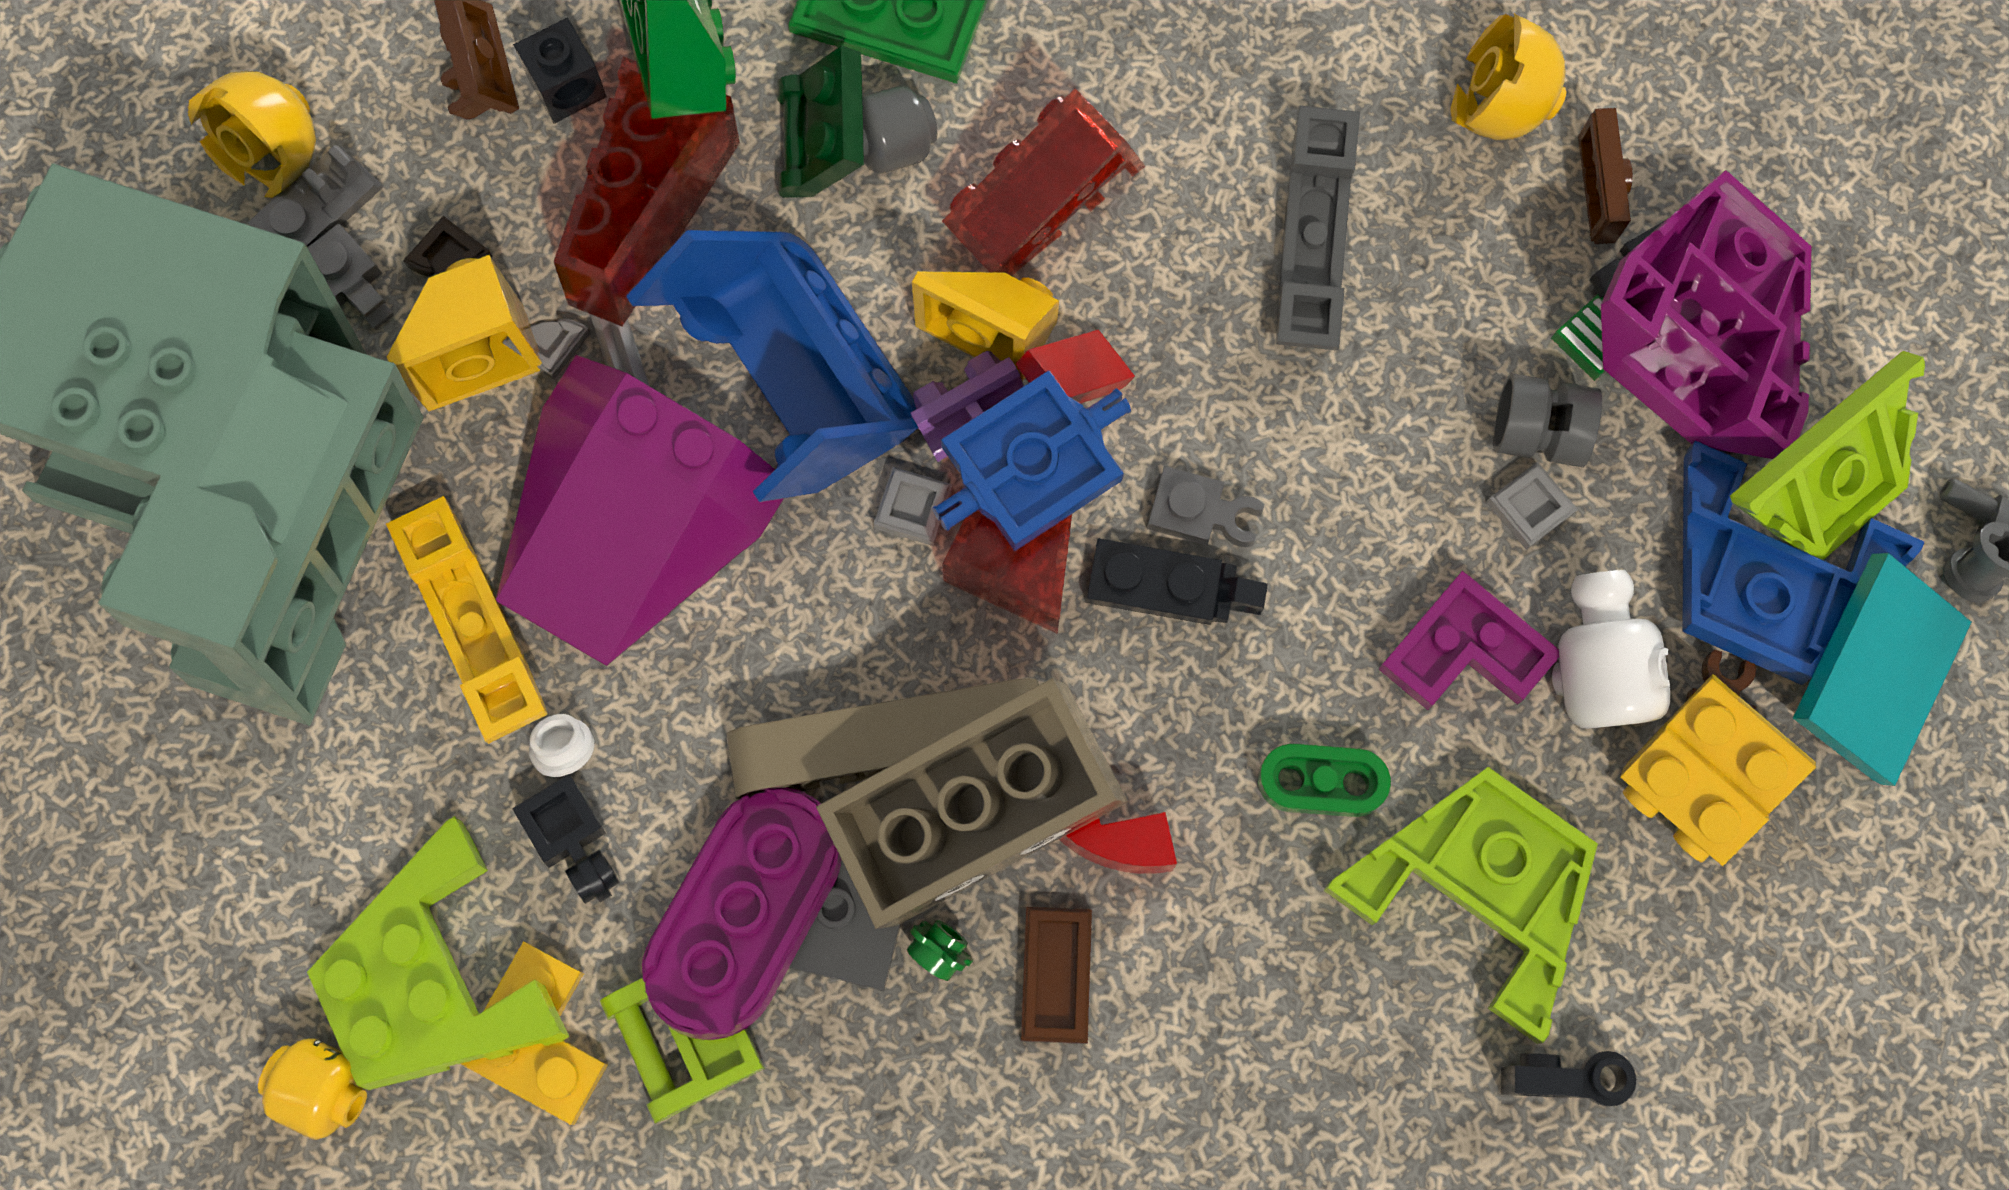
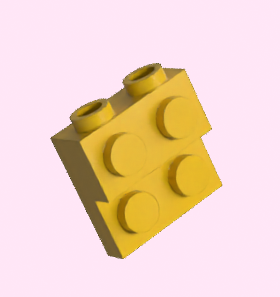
M1712 674L1628 761L1622 769L1620 778L1628 784L1622 791L1624 796L1637 810L1649 818H1653L1660 812L1679 828L1673 834V837L1684 851L1701 863L1711 856L1723 867L1769 821V814L1816 768V762Z

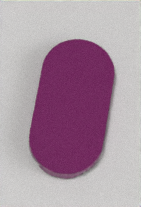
M788 787L764 789L765 792L757 793L750 798L746 795L733 802L717 820L650 938L642 960V975L647 998L654 1012L670 1028L678 1033L695 1039L714 1040L737 1034L753 1024L770 1004L838 877L842 859L816 808L821 803L802 791Z

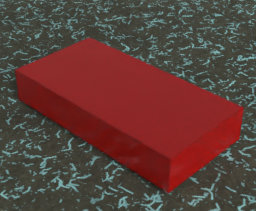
M1099 329L1028 349L1016 362L1017 368L1029 383L1050 370L1065 393L1080 404L1106 396L1116 388L1121 390L1135 377Z

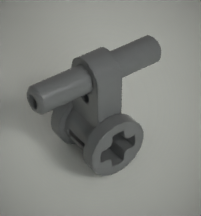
M1956 478L1949 479L1940 491V499L1980 520L1981 523L1976 531L1972 547L1959 549L1947 559L1944 565V575L1949 586L1960 597L1975 603L1987 602L2001 591L2004 579L2009 578V499L2001 495L1993 499Z

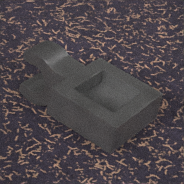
M339 223L307 247L340 307L349 300L375 330L394 316V313L385 304L383 298L370 285L382 272Z

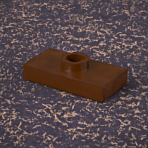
M1616 108L1595 109L1591 113L1578 135L1591 242H1594V244H1612L1617 242L1631 222L1628 194L1632 187L1633 171L1630 160L1622 156Z

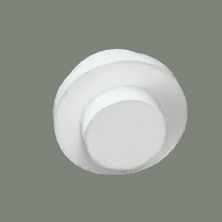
M556 714L543 719L535 726L530 735V760L541 774L550 777L566 776L579 770L590 759L594 750V737L587 725L566 714Z

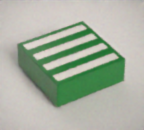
M1598 294L1562 325L1551 338L1594 381L1606 372L1603 369L1601 303L1603 297L1600 298Z

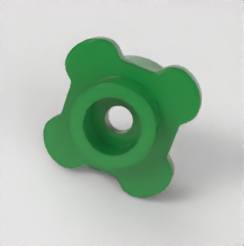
M936 920L933 925L926 921H921L918 926L914 925L911 928L910 932L915 938L908 946L907 951L922 968L932 975L949 981L957 970L963 971L966 966H970L973 962V958L964 951L968 945L966 939L948 924L940 920Z

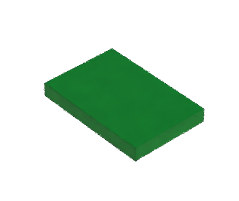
M798 0L788 27L790 33L835 47L842 45L861 52V55L957 84L988 0Z

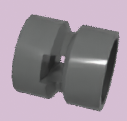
M1510 373L1506 378L1498 402L1493 438L1494 451L1531 458L1539 450L1543 451L1546 461L1584 468L1592 455L1599 431L1602 412L1601 389L1562 382L1556 390H1552L1547 379ZM1551 414H1556L1554 431L1547 430Z

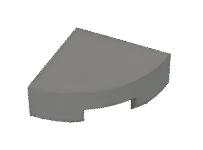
M559 319L558 321L542 322L530 326L542 361L541 365L538 366L540 371L554 380L590 335V329L570 319ZM509 337L502 342L521 355Z

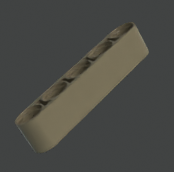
M1032 678L1007 680L754 724L731 730L726 734L735 799L739 800L746 795L750 798L757 792L765 791L764 789L788 787L805 791L820 788V781L840 778L841 784L866 780L1039 685L1038 680Z

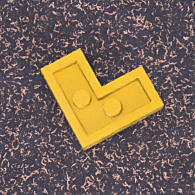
M523 941L484 1011L533 980H536L545 985L559 1016H561L584 973ZM564 1040L547 1046L539 1043L513 1050L511 1055L491 1060L484 1057L460 1063L570 1125H575L608 1066L603 1061Z

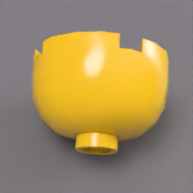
M1515 13L1514 17L1508 14L1499 16L1483 31L1471 48L1466 60L1474 63L1475 68L1468 94L1466 95L1457 83L1450 111L1453 122L1471 132L1493 140L1515 139L1528 134L1541 125L1545 119L1550 120L1555 117L1565 101L1566 88L1563 85L1566 70L1562 49L1553 35L1539 25ZM1474 92L1486 97L1479 105H1477Z
M257 71L230 72L214 80L189 100L188 117L191 125L200 118L202 126L208 134L199 141L203 149L221 171L245 186V172L269 187L264 197L273 198L296 181L309 167L316 144L315 130L309 114L310 108L307 100L292 85L284 84L269 75ZM268 153L281 164L274 170H254L251 168Z

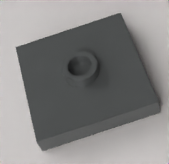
M842 861L838 877L789 968L884 992L901 924L894 927L875 928Z

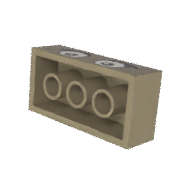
M1051 678L816 806L875 928L878 929L898 926L1126 804L1128 800L1067 684Z

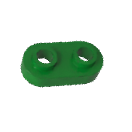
M1285 744L1272 750L1262 762L1258 772V787L1263 798L1271 806L1281 811L1361 817L1372 813L1384 803L1390 792L1391 777L1384 761L1368 750ZM1289 768L1297 771L1301 776V787L1295 791L1284 789L1279 782L1281 770ZM1351 773L1360 775L1366 784L1364 794L1360 796L1349 794L1344 788V777Z

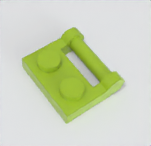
M643 978L614 991L600 1000L607 1019L615 1018L652 1100L646 1106L654 1124L662 1122L765 1069L747 1029L721 1039L702 1040L687 1037L669 1027L692 1078V1081L676 1088L639 1008L643 1003L649 1001Z

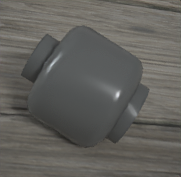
M896 86L863 95L864 164L875 173H887L924 161L930 152V145L936 142L938 135L936 118L929 101L924 96H917L910 88L904 86Z

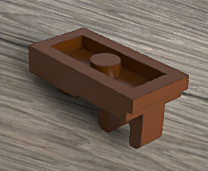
M434 0L440 22V35L447 51L450 52L453 67L442 74L441 83L442 86L450 89L460 90L461 94L457 101L452 102L448 106L449 113L469 120L476 118L490 108L509 114L519 110L493 5L483 0Z

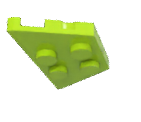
M1906 351L1900 352L1730 495L1732 503L1786 544L1821 560L1828 557L1863 527L1868 520L1877 515L1908 488L1912 461L1910 447L1916 433L1918 412L1906 409L1909 381L1913 378L1924 376V357Z

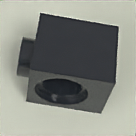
M568 17L513 44L527 78L554 124L607 97L596 65Z

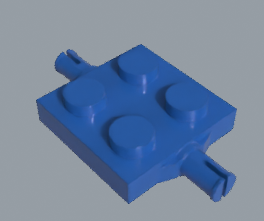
M1049 370L941 439L942 449L960 473L963 484L962 490L939 505L932 507L938 521L941 520L942 527L948 531L951 527L979 510L981 514L997 525L1013 550L1016 551L1123 480L1124 473L1105 448L1101 430L1126 413L1131 412L1127 399L1124 398L1122 400V392L1116 388L1113 392L1085 409L1082 404L1065 393Z

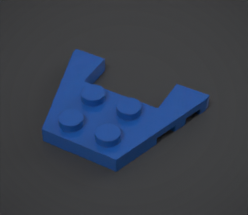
M1695 440L1687 449L1683 462L1682 632L1803 685L1812 678L1871 555L1889 553L1906 567L1922 550L1925 541L1871 518L1860 529L1846 570L1729 519L1728 515L1733 504L1730 495L1739 488L1748 463Z

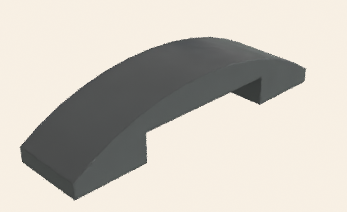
M1299 105L1285 208L1277 304L1276 344L1335 351L1339 349L1345 288H1342L1351 178L1356 165L1359 111Z

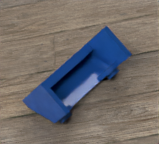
M687 230L626 296L632 306L673 305L680 315V322L683 328L693 338L715 344L730 343L783 423L790 436L783 439L775 449L777 468L753 491L759 502L819 493L901 444L918 429L911 415V412L916 410L914 398L817 254L806 242L791 233Z

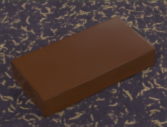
M1026 907L1021 1041L1088 1044L1092 909Z

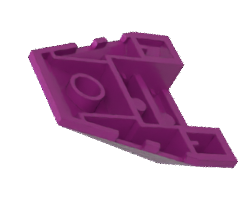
M1727 170L1723 171L1620 260L1601 303L1603 369L1689 443L1693 444L1696 440L1717 450L1774 459L1800 437L1809 412V394L1803 391L1800 392V365L1810 361V344L1805 341L1801 342V316L1810 312L1812 246Z
M576 355L542 408L496 601L586 655L608 666L669 615L680 603L699 587L701 588L724 566L762 536L784 498L759 502L753 491L775 468L736 437L630 374Z

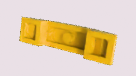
M445 496L386 523L411 579L417 584L461 679L462 684H460V688L484 740L490 744L548 715L518 641L500 604L496 601V596L477 556Z

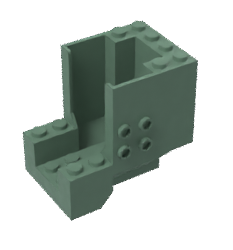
M52 163L41 185L36 186L31 191L27 199L25 215L11 241L4 244L0 249V435L52 451L37 482L26 481L22 491L33 502L132 534L121 558L115 559L108 566L101 584L102 596L98 604L122 626L173 642L171 647L172 661L169 668L190 687L310 726L346 647V642L334 619V615L424 417L396 364L366 354L305 243Z

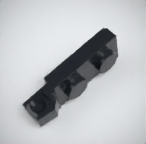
M1098 538L1086 603L1211 625L1212 622L1228 623L1230 610L1261 615L1265 606L1268 583L1235 577L1237 566L1222 563V560Z

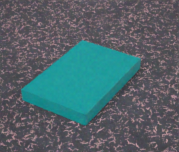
M1889 553L1872 554L1795 711L1793 719L1873 781L1881 785L1895 786L1972 621Z

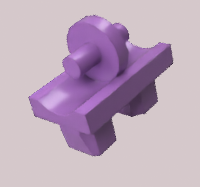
M987 350L968 361L964 371L969 380L952 390L947 391L943 382L932 381L914 391L913 398L916 410L911 412V415L937 462L948 457L942 449L941 439L1024 387L1020 374L1010 357L1000 361L991 351Z

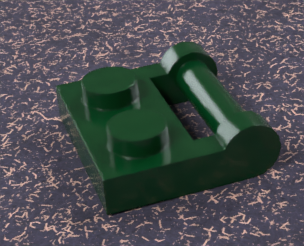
M841 45L801 74L786 75L777 81L778 102L784 104V171L779 174V195L782 198L813 197L864 165L861 52Z

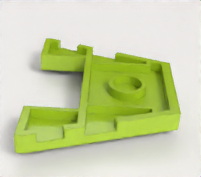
M1487 767L1330 881L1323 891L1366 922L1374 925L1378 922L1411 872H1414L1523 950L1522 957L1487 1009L1536 1044H1541L1545 1042L1550 1033L1553 1021L1550 1017L1557 989L1562 986L1567 966L1565 958L1573 927L1578 924L1598 843L1490 767Z
M455 816L447 820L307 971L343 1056L350 1062V1072L357 1086L366 1090L448 1071L452 1065L484 1057L491 1060L511 1055L513 1050L539 1043L545 1046L559 1043L570 1037L545 985L536 980H533L479 1014L430 911L431 905L488 871L464 823Z

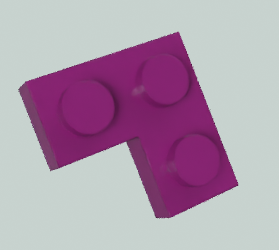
M1461 571L1378 670L1426 710H1429L1467 665H1470L1518 705L1526 698L1560 656L1559 649L1464 571Z

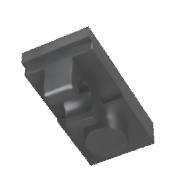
M334 145L295 182L279 193L247 223L250 226L303 242L309 247L338 223L342 226L383 188V185L341 146Z

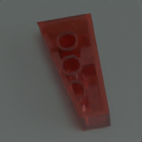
M624 56L617 73L619 84L614 98L609 97L603 114L604 129L597 148L592 147L586 164L588 175L582 194H578L575 197L553 261L568 306L623 327L636 307L631 305L626 297L627 294L680 238L740 144L732 98L729 95H726V111L652 119L636 61Z

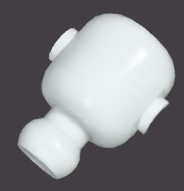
M1625 570L1579 575L1575 577L1572 583V599L1581 609L1583 625L1572 627L1561 636L1558 644L1560 657L1558 658L1559 662L1553 667L1552 682L1557 695L1564 697L1567 715L1580 728L1591 729L1654 722L1661 719L1667 713L1670 705V683L1665 655H1668V649L1664 648L1661 632L1654 623L1646 619H1630L1629 602L1633 597L1634 584L1630 575Z

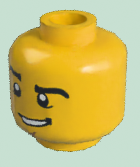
M313 1038L299 1040L292 1046L285 1045L276 1050L264 1066L258 1082V1093L263 1096L264 1113L273 1121L313 1140L328 1137L340 1126L344 1128L351 1126L363 1110L367 1099V1092L356 1085L350 1072V1062L343 1056L342 1051Z

